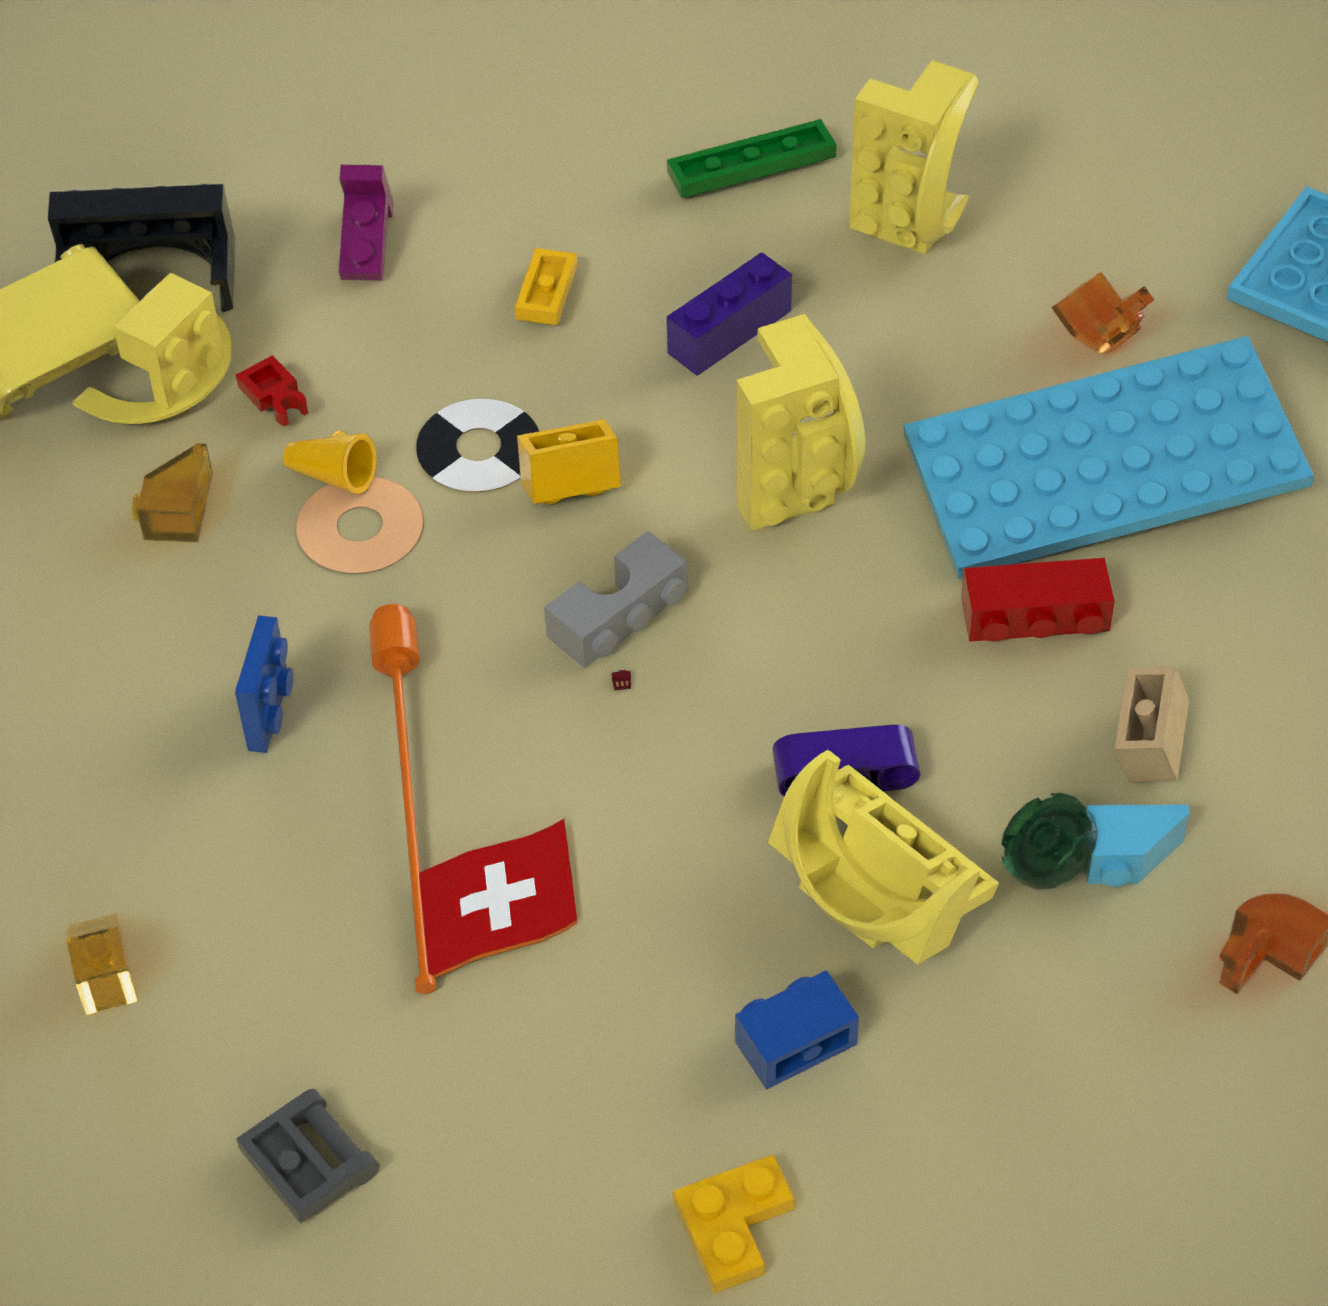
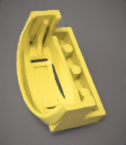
M931 60L910 91L871 78L867 81L856 96L854 104L849 228L923 254H927L934 242L954 229L969 200V195H957L946 191V186L959 132L979 86L976 74ZM904 148L912 152H924L927 155V158L904 151Z
M806 314L758 328L757 340L774 368L737 379V507L751 531L766 526H773L784 520L808 512H816L824 507L835 504V492L841 494L848 492L852 488L864 459L865 430L856 394L837 355ZM830 411H834L831 415L825 416ZM809 416L813 418H819L806 423H800L804 418Z

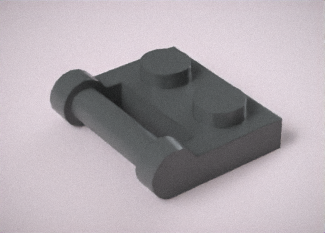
M309 1089L301 1093L236 1138L239 1150L300 1224L354 1185L360 1186L370 1181L380 1168V1164L369 1151H361L325 1109L327 1102L316 1089ZM301 1123H310L343 1164L333 1170L296 1126Z

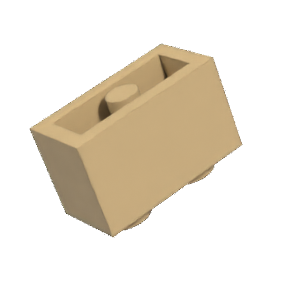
M1176 666L1127 668L1114 750L1129 782L1178 781L1190 699Z

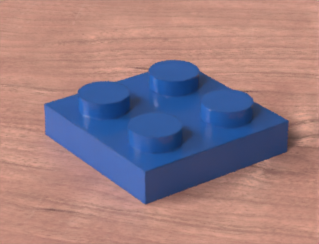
M258 615L235 690L247 749L253 752L267 753L272 734H279L283 717L281 702L283 696H290L293 687V669L287 668L286 665L288 642L286 638H281L277 617Z

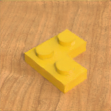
M774 1154L673 1190L674 1205L713 1294L765 1275V1263L748 1227L794 1210L795 1199Z

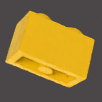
M605 419L517 436L521 484L533 504H555L566 497L582 494L595 496L604 493L607 489L621 487L618 438Z

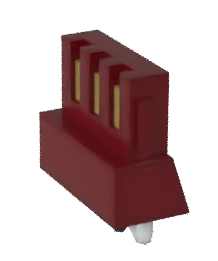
M616 670L611 673L614 691L631 689L630 671Z

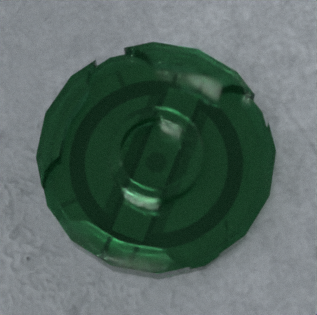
M1058 792L1050 793L1052 797L1042 801L1037 797L1027 802L1011 818L1003 832L1001 845L1005 847L1002 861L1004 867L1022 885L1036 890L1055 888L1071 880L1089 861L1095 850L1098 829L1094 815L1074 796Z

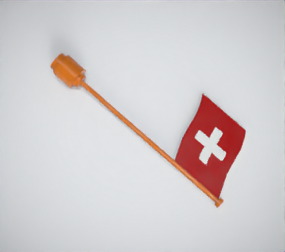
M387 604L377 608L369 622L371 659L375 670L393 678L419 976L415 978V990L421 994H428L436 990L435 978L477 959L540 943L556 936L577 924V913L564 818L552 826L529 836L467 851L420 872L402 676L416 668L420 661L417 626L415 618L410 614L407 607L400 604Z

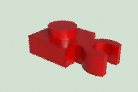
M273 355L235 375L238 388L261 412L273 407L275 419L280 425H289L286 411L288 409H298L304 416L309 414L306 397L298 391L297 380Z

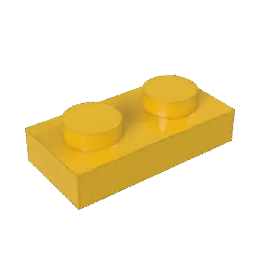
M535 248L515 305L516 320L558 326L578 266L577 253Z

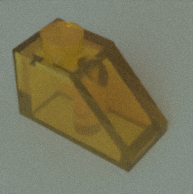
M197 443L144 476L141 493L135 494L132 501V517L134 521H139L144 540L198 542L213 476L207 444Z
M117 913L67 926L66 940L73 974L86 1015L136 1002L137 997Z

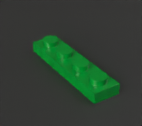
M822 119L667 159V173L680 197L685 198L835 158L837 145Z

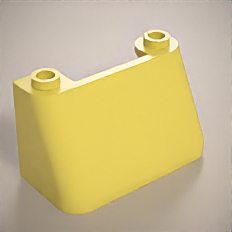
M83 244L76 245L65 251L61 255V260L0 289V418L13 412L11 403L18 401L23 396L26 400L33 397L37 388L107 353L111 357L119 353L113 326L140 301L95 247L85 248Z

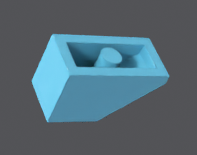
M1087 805L1086 814L1090 818L1094 830L1093 844L1085 860L1087 884H1105L1117 887L1125 884H1138L1184 842L1190 813L1189 805Z

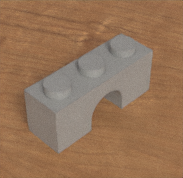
M649 531L614 555L615 585L620 591L613 594H599L591 591L579 581L544 607L547 637L584 668L599 657L603 658L609 655L619 642L634 631L638 632L645 628L651 618L667 606L677 604L688 591L687 561Z

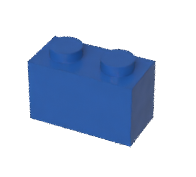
M825 970L811 978L805 976L795 980L786 990L766 1000L762 998L756 999L744 1006L739 1013L735 1014V1042L767 1090L856 1046L858 1043L859 1016L828 971Z

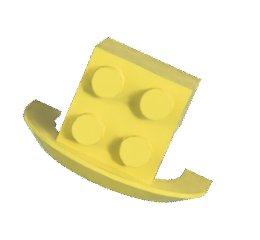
M170 272L113 326L120 357L148 371L155 401H122L89 386L72 403L73 406L102 420L121 424H142L175 416L203 400L216 388L224 377L232 356L231 336L224 321L216 314L212 292Z

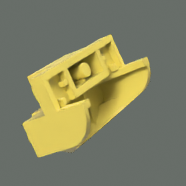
M827 750L808 763L791 783L784 796L768 843L792 863L801 881L799 888L811 897L833 921L854 933L872 948L884 942H890L902 954L918 965L949 947L961 917L992 899L999 882L850 765L838 770L841 759ZM836 817L848 825L843 838L838 828Z

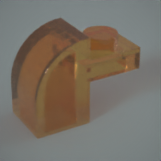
M1099 272L1079 285L1051 308L1075 339L1096 352L1108 353L1114 351L1142 329L1139 322L1145 317L1141 310L1152 303L1154 298L1147 288L1143 286L1121 300L1103 273Z
M1263 894L1247 900L1236 909L1229 940L1220 953L1219 960L1224 962L1219 984L1238 994L1264 960L1301 981L1328 946V914L1300 898L1286 894Z

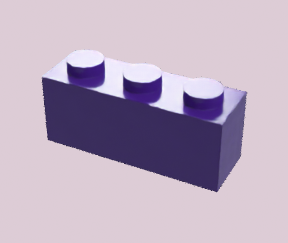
M763 252L759 253L666 316L667 353L696 376L700 375L755 337L758 328L773 324L791 312L792 273Z

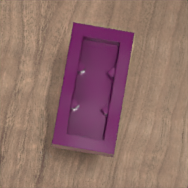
M340 164L339 181L344 193L338 272L340 279L383 281L387 217H393L394 204L383 165Z

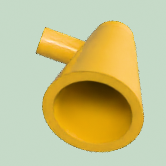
M337 430L327 438L302 440L295 443L290 442L285 447L283 461L286 468L292 469L297 473L353 494H362L373 481L377 456L375 445L367 434L346 435L343 431Z

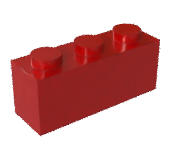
M1105 557L964 568L961 600L969 642L1000 641L1002 639L1026 637L1045 638L1052 635L1094 634L1110 631L1115 600Z

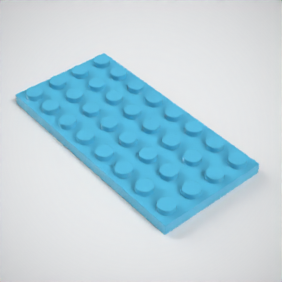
M1248 336L904 424L906 443L958 579L963 578L964 568L1017 564L1311 487L1314 474Z

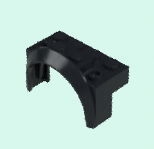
M223 184L70 190L49 193L48 222L56 245L55 262L61 260V255L65 251L79 244H83L85 248L95 247L106 261L128 251L141 248L171 247L182 249L198 255L211 265L210 284L220 286L221 312L234 309L235 235Z

